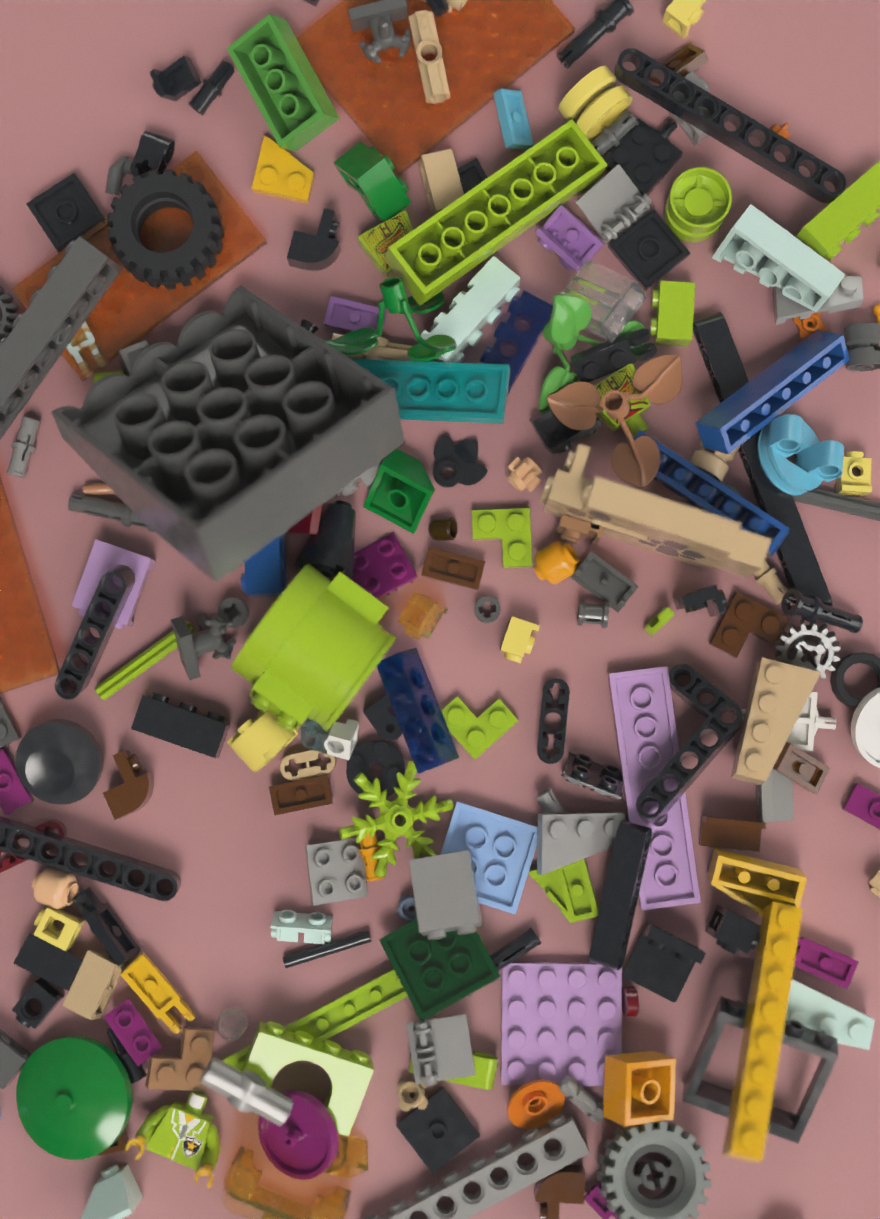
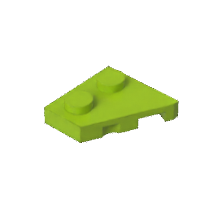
M585 858L543 875L537 874V869L529 871L530 877L546 892L547 897L560 908L561 913L570 923L598 917L599 907Z

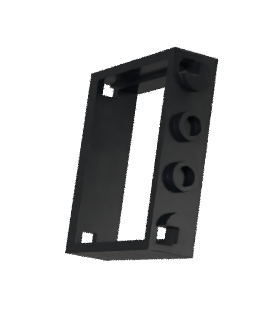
M722 996L720 997L683 1084L684 1102L729 1118L733 1091L703 1081L702 1078L726 1022L744 1029L747 1005L738 999L733 1001ZM785 1020L782 1043L822 1057L796 1114L771 1106L767 1132L799 1143L839 1056L837 1038L825 1034V1031L807 1028L796 1020Z

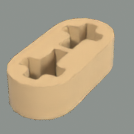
M325 748L295 753L286 756L282 760L280 771L290 781L321 776L332 772L336 766V757L328 755ZM320 753H324L325 757L331 758V763L327 764L326 770H322V767L319 765L311 767L310 761L319 759ZM291 759H295L296 763L306 762L307 768L299 769L297 776H293L292 772H287L286 766L290 765Z

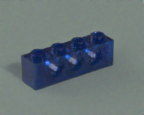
M525 290L520 298L517 296L513 298L507 312L511 313L507 322L501 321L493 335L497 340L492 348L486 347L480 358V362L483 364H509L511 372L508 394L553 313V305ZM519 320H524L529 323L530 328L527 331H519L515 328L514 324ZM505 345H511L516 349V354L507 357L501 353L500 349Z
M417 648L402 651L382 659L376 667L418 774L459 758Z

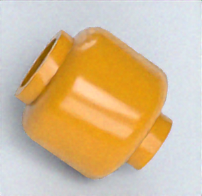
M554 541L536 553V565L533 568L540 580L546 579L551 584H558L576 572V564L579 562V559L569 543L566 542L564 544L560 541Z

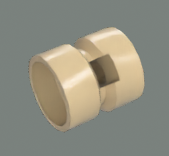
M700 440L701 450H696L689 462L721 483L729 469L727 462L733 461L740 446L731 453L726 454L704 448Z

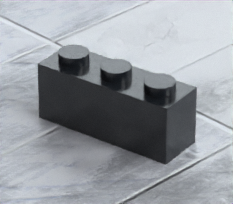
M155 692L152 693L151 697L142 696L131 727L132 730L213 758H219L231 725L224 722L225 716L208 711L207 716L196 713V706L180 702L179 707L169 704V697Z

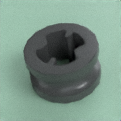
M490 596L480 598L474 608L475 616L483 623L494 622L499 617L501 611L497 599ZM485 602H491V607L494 605L496 608V612H492L490 618L483 617L484 613H479V607H484Z

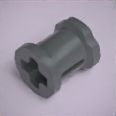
M579 600L577 625L582 626L583 623L601 625L602 628H607L609 602L592 604Z

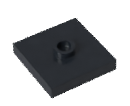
M75 173L26 204L59 254L66 249L71 241L77 240L79 236L85 238L107 223Z
M654 209L608 247L644 291L649 289L690 255L688 249Z
M444 1086L427 1098L428 1105L425 1109L421 1110L417 1107L396 1123V1127L432 1174L480 1137V1133Z

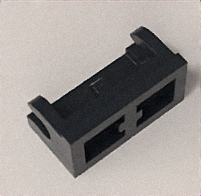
M29 933L13 964L69 991L83 960Z

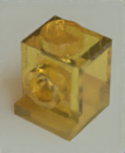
M414 592L397 622L406 627L404 632L416 640H419L420 637L429 639L442 615L447 613L448 608L425 594ZM427 614L423 622H421L422 616Z

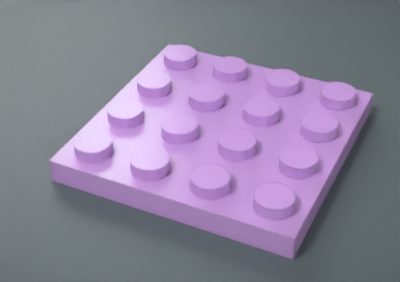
M512 962L503 968L501 1085H525L535 1080H551L558 1084L560 1079L569 1075L581 1086H604L605 1056L621 1054L622 967L620 970H615L596 963Z

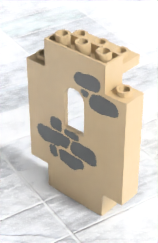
M579 444L576 452H569L563 470L557 469L555 477L548 476L540 502L545 504L543 512L558 517L564 514L591 523L590 527L594 529L603 526V536L706 570L714 567L746 578L763 567L771 539L739 529L741 523L595 476L593 481L581 477L591 449L590 447Z

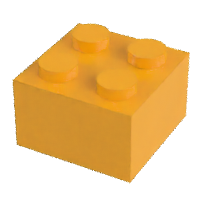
M657 1051L606 1055L603 1117L624 1126L674 1120L676 1058Z

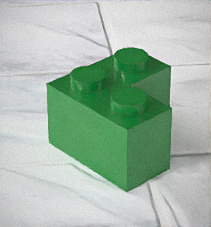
M358 142L333 162L346 184L360 194L372 215L382 223L396 216L411 204L406 194L409 191L408 187L400 177L396 178L392 171L395 169L394 164L387 155L381 156L374 146L369 148L362 142Z

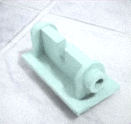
M292 910L274 911L270 926L271 938H277V941L298 942L299 933H304V943L324 945L325 942H331L333 916L325 915L321 912L306 914L296 913Z

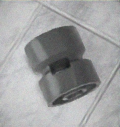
M858 323L845 327V343L850 348L848 350L850 360L846 363V369L856 372L880 369V323Z

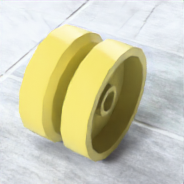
M606 65L598 67L583 77L565 95L558 107V110L567 121L571 119L577 121V126L589 141L599 136L604 126L609 127L628 109L633 100V97L623 85L614 87L616 77Z

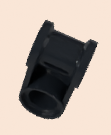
M148 130L144 131L130 167L133 177L139 174L142 178L148 177V171L156 169L159 174H164V170L174 154L175 141Z

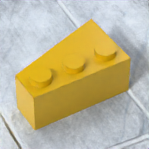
M714 848L707 874L711 885L759 913L762 917L764 908L771 902L799 908L807 880L806 875L801 869Z

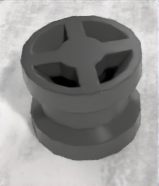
M227 598L218 607V615L225 617L227 621H232L233 625L231 628L242 627L249 619L250 611L248 606L238 598Z

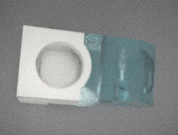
M307 718L301 726V743L304 747L346 760L350 759L358 741L359 721L348 719L346 724L334 722L327 732L314 720L311 721Z

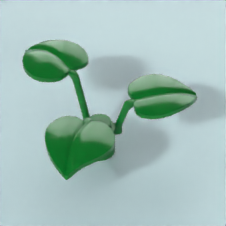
M400 277L388 278L379 284L383 299L378 301L379 315L376 330L373 328H361L342 335L337 339L325 340L327 344L343 355H357L378 345L377 338L382 335L384 311L386 308L392 314H405L414 336L419 343L408 349L407 354L412 361H430L457 348L456 341L448 335L437 334L424 340L411 315L414 312L417 314L428 313L442 306L445 303L443 293L439 292L420 306L413 296L407 299L404 283Z

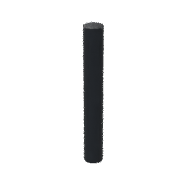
M367 930L284 956L283 962L285 968H290L372 942Z

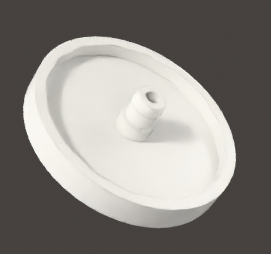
M880 687L871 691L862 699L851 721V738L855 749L865 760L879 768Z

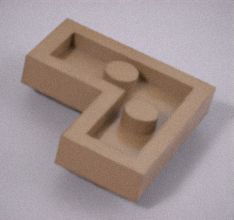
M183 1027L179 1057L150 1055L145 1086L148 1089L207 1091V1086L200 1083V1078L208 1062L211 1060L215 1031L212 1028Z

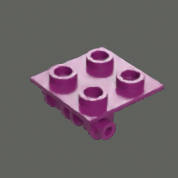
M394 532L354 553L352 579L376 599L385 594L389 596V592L393 590L396 592L398 591L397 588L409 582L413 583V580L418 578Z

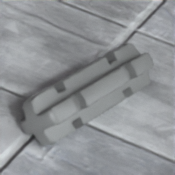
M566 1075L563 1079H560L558 1082L559 1091L566 1097H569V1100L583 1113L588 1114L587 1116L593 1122L598 1123L601 1119L605 1118L603 1117V1105L595 1101L596 1099L581 1085L577 1084L571 1076Z

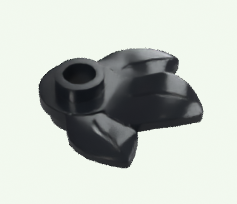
M444 436L435 445L433 454L436 465L433 469V477L435 482L441 487L451 488L458 483L471 486L486 476L488 470L484 466L475 463L478 455V442L476 440L463 441L454 446L453 442L447 436ZM450 469L453 472V476L448 479L444 478L442 471Z

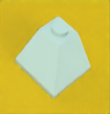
M115 1164L101 1172L102 1177L95 1184L81 1219H122L132 1214L143 1198L129 1165L126 1164L119 1168Z

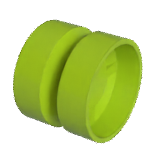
M705 167L689 169L677 177L664 206L665 223L677 238L686 242L696 243L705 241L717 233L732 203V192L727 180L717 171Z

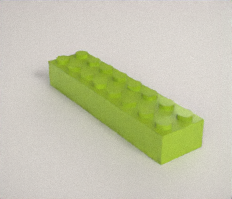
M571 119L388 247L384 260L396 276L402 278L406 289L421 306L552 213L561 204L566 203L597 181L608 164L573 119Z

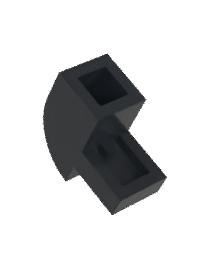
M324 208L317 236L294 230L287 255L289 266L308 271H319L335 262L341 251L339 241L332 240V238L337 239L340 230V222L337 221L335 211Z

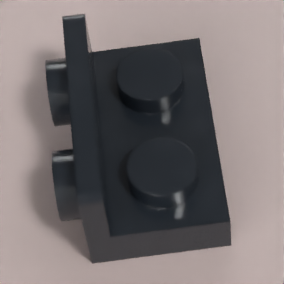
M716 585L673 599L677 610L685 608L686 613L707 607L710 617L725 614L724 607L727 606L724 592L722 589L718 590Z

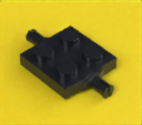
M638 118L639 124L635 125L619 140L620 144L616 147L613 146L603 157L604 161L608 164L606 169L610 171L619 164L642 196L644 194L649 195L682 157L683 152L668 140V137L678 127L675 122L672 123V119H668L658 131L652 129Z

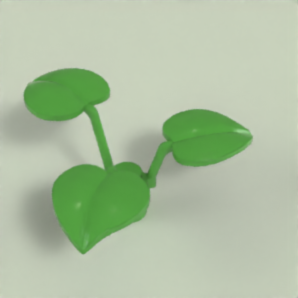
M553 295V313L551 321L544 327L543 337L554 345L553 352L560 358L563 368L560 366L554 367L546 376L539 398V412L550 407L547 400L549 395L560 391L569 384L579 382L578 375L573 371H569L570 364L562 351L572 349L577 339L594 346L602 343L579 334L578 331L583 330L589 324L592 312L591 306L587 301L574 295ZM627 320L616 328L612 338L624 333L626 335L645 327L637 320Z

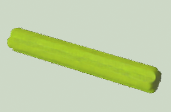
M185 621L190 633H196L193 625L189 621ZM172 630L95 687L98 696L102 700H106L175 650L177 643L174 631Z

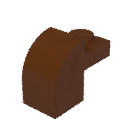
M123 750L113 755L124 783L103 792L114 820L121 819L143 808L150 800L154 789L152 772L140 775L138 772L142 769L140 762L135 754H130L129 750Z
M567 1165L536 1182L534 1188L535 1201L545 1202V1204L540 1203L539 1219H559L560 1203L584 1204L586 1173L582 1165Z

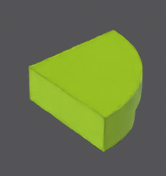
M669 607L663 608L644 626V630L651 637L675 613Z

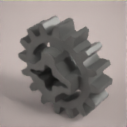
M800 619V626L795 627L794 624L789 623L790 631L788 633L780 631V638L783 641H775V647L778 650L775 652L776 660L821 672L820 677L823 679L826 678V669L830 671L835 670L832 661H840L839 653L836 652L840 650L839 641H835L837 637L834 631L828 633L829 629L826 623L817 627L816 621L806 625L805 621ZM793 641L794 647L789 649L790 653L787 654L788 648ZM802 645H803L804 648L807 649L808 651H810V652L812 651L813 657L811 656L810 653H807V651L802 650ZM827 648V653L824 659L821 661V655L826 652L825 649Z

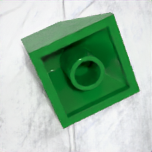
M396 448L387 455L380 465L363 507L415 534L435 488L421 462Z

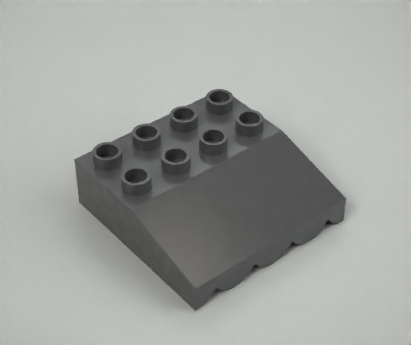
M241 285L228 298L222 314L215 311H204L191 318L182 329L176 345L170 342H158L147 347L136 359L130 376L114 373L99 379L86 394L82 408L63 406L51 411L60 434L66 443L141 521L215 583L228 573L239 568L245 560L276 537L285 534L291 526L322 503L332 499L338 491L369 468L379 464L385 456L405 442L394 388Z

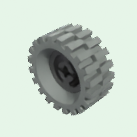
M659 1121L629 1125L624 1129L618 1128L613 1132L615 1138L613 1140H606L603 1147L607 1148L605 1155L599 1154L597 1161L602 1164L601 1171H596L597 1180L602 1183V1187L599 1188L601 1197L607 1200L606 1206L617 1215V1218L688 1219L691 1217L696 1219L701 1214L696 1208L699 1203L706 1205L709 1197L704 1196L703 1192L704 1188L711 1189L712 1180L705 1177V1172H709L711 1169L709 1162L703 1161L702 1156L706 1155L703 1147L694 1143L697 1139L691 1133L684 1132V1128L675 1124ZM658 1152L665 1158L664 1165L648 1159V1163L641 1161L636 1166L635 1173L633 1174L635 1163L644 1154ZM650 1168L657 1171V1174L653 1176V1181L646 1179V1175H649L651 1172ZM670 1176L669 1184L661 1194L655 1197H643L638 1192L639 1185L653 1191L656 1190L655 1186L662 1189L666 1186Z

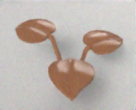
M677 354L656 357L645 362L636 370L632 382L634 387L642 392L641 394H629L628 392L623 394L618 390H611L603 396L601 401L600 392L593 384L589 382H575L547 397L554 415L561 423L573 430L582 431L592 428L596 423V413H601L603 410H605L610 418L618 420L628 442L620 443L615 447L611 455V466L620 479L639 488L649 485L656 476L660 465V450L655 441L649 436L633 439L624 419L630 410L628 400H642L647 396L653 404L657 405L673 401L679 395L683 383L681 357Z

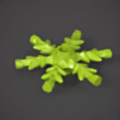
M408 760L405 775L403 776L400 772L397 773L400 788L394 787L398 797L392 802L386 800V789L381 793L378 778H375L372 784L361 772L353 779L364 791L358 797L373 801L368 807H379L380 815L373 819L366 814L367 821L358 817H352L351 820L355 825L338 828L339 836L342 840L357 835L356 842L359 843L368 833H370L372 838L376 830L384 831L385 839L377 843V845L382 847L372 856V860L379 859L374 872L376 876L385 878L388 863L390 862L393 866L396 865L393 849L399 851L395 841L400 836L407 838V849L412 845L415 859L419 858L420 853L423 857L437 855L428 846L433 844L434 840L421 837L425 831H414L413 823L415 820L420 819L427 824L426 817L440 821L441 817L438 813L451 811L454 809V805L451 799L436 803L437 797L435 795L424 806L422 799L416 808H411L408 805V799L416 795V793L411 791L421 782L420 778L414 779L419 763ZM397 815H401L400 822L396 825L395 818Z

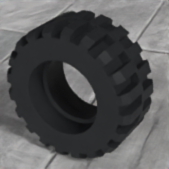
M156 169L148 171L149 176L142 178L139 174L132 178L134 184L130 187L126 184L122 186L119 190L122 196L120 199L114 197L110 205L114 212L108 213L107 223L110 227L107 230V234L112 244V249L125 269L131 272L134 278L141 283L146 281L150 287L154 288L164 285L167 290L176 289L177 283H182L183 287L192 285L190 279L197 276L201 280L206 276L205 268L207 266L213 268L217 263L215 255L222 252L223 244L221 239L224 238V228L216 203L211 194L207 193L203 184L199 181L193 182L192 177L184 172L177 176L175 170L165 169L164 174H159ZM163 208H178L186 211L192 218L193 228L189 238L181 247L170 252L158 253L150 251L143 246L140 240L141 228L145 220L152 213Z

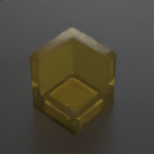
M338 1133L339 1143L336 1158L324 1173L349 1179L367 1171V1141L351 1135L346 1136Z

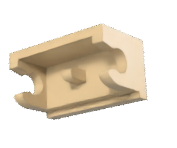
M452 149L421 155L418 167L431 217H433L463 196L464 192Z
M88 950L62 1006L88 1020L102 1018L120 980V973L125 969L127 963H123L118 967L108 954L102 951L97 953Z

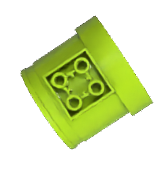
M307 564L288 585L256 627L230 668L254 685L249 694L253 699L251 703L264 713L269 710L277 716L275 721L286 730L290 731L293 728L298 731L308 718L311 721L314 720L327 732L368 679L397 637L394 634L388 633L378 623L388 610L386 605L341 572L331 581Z

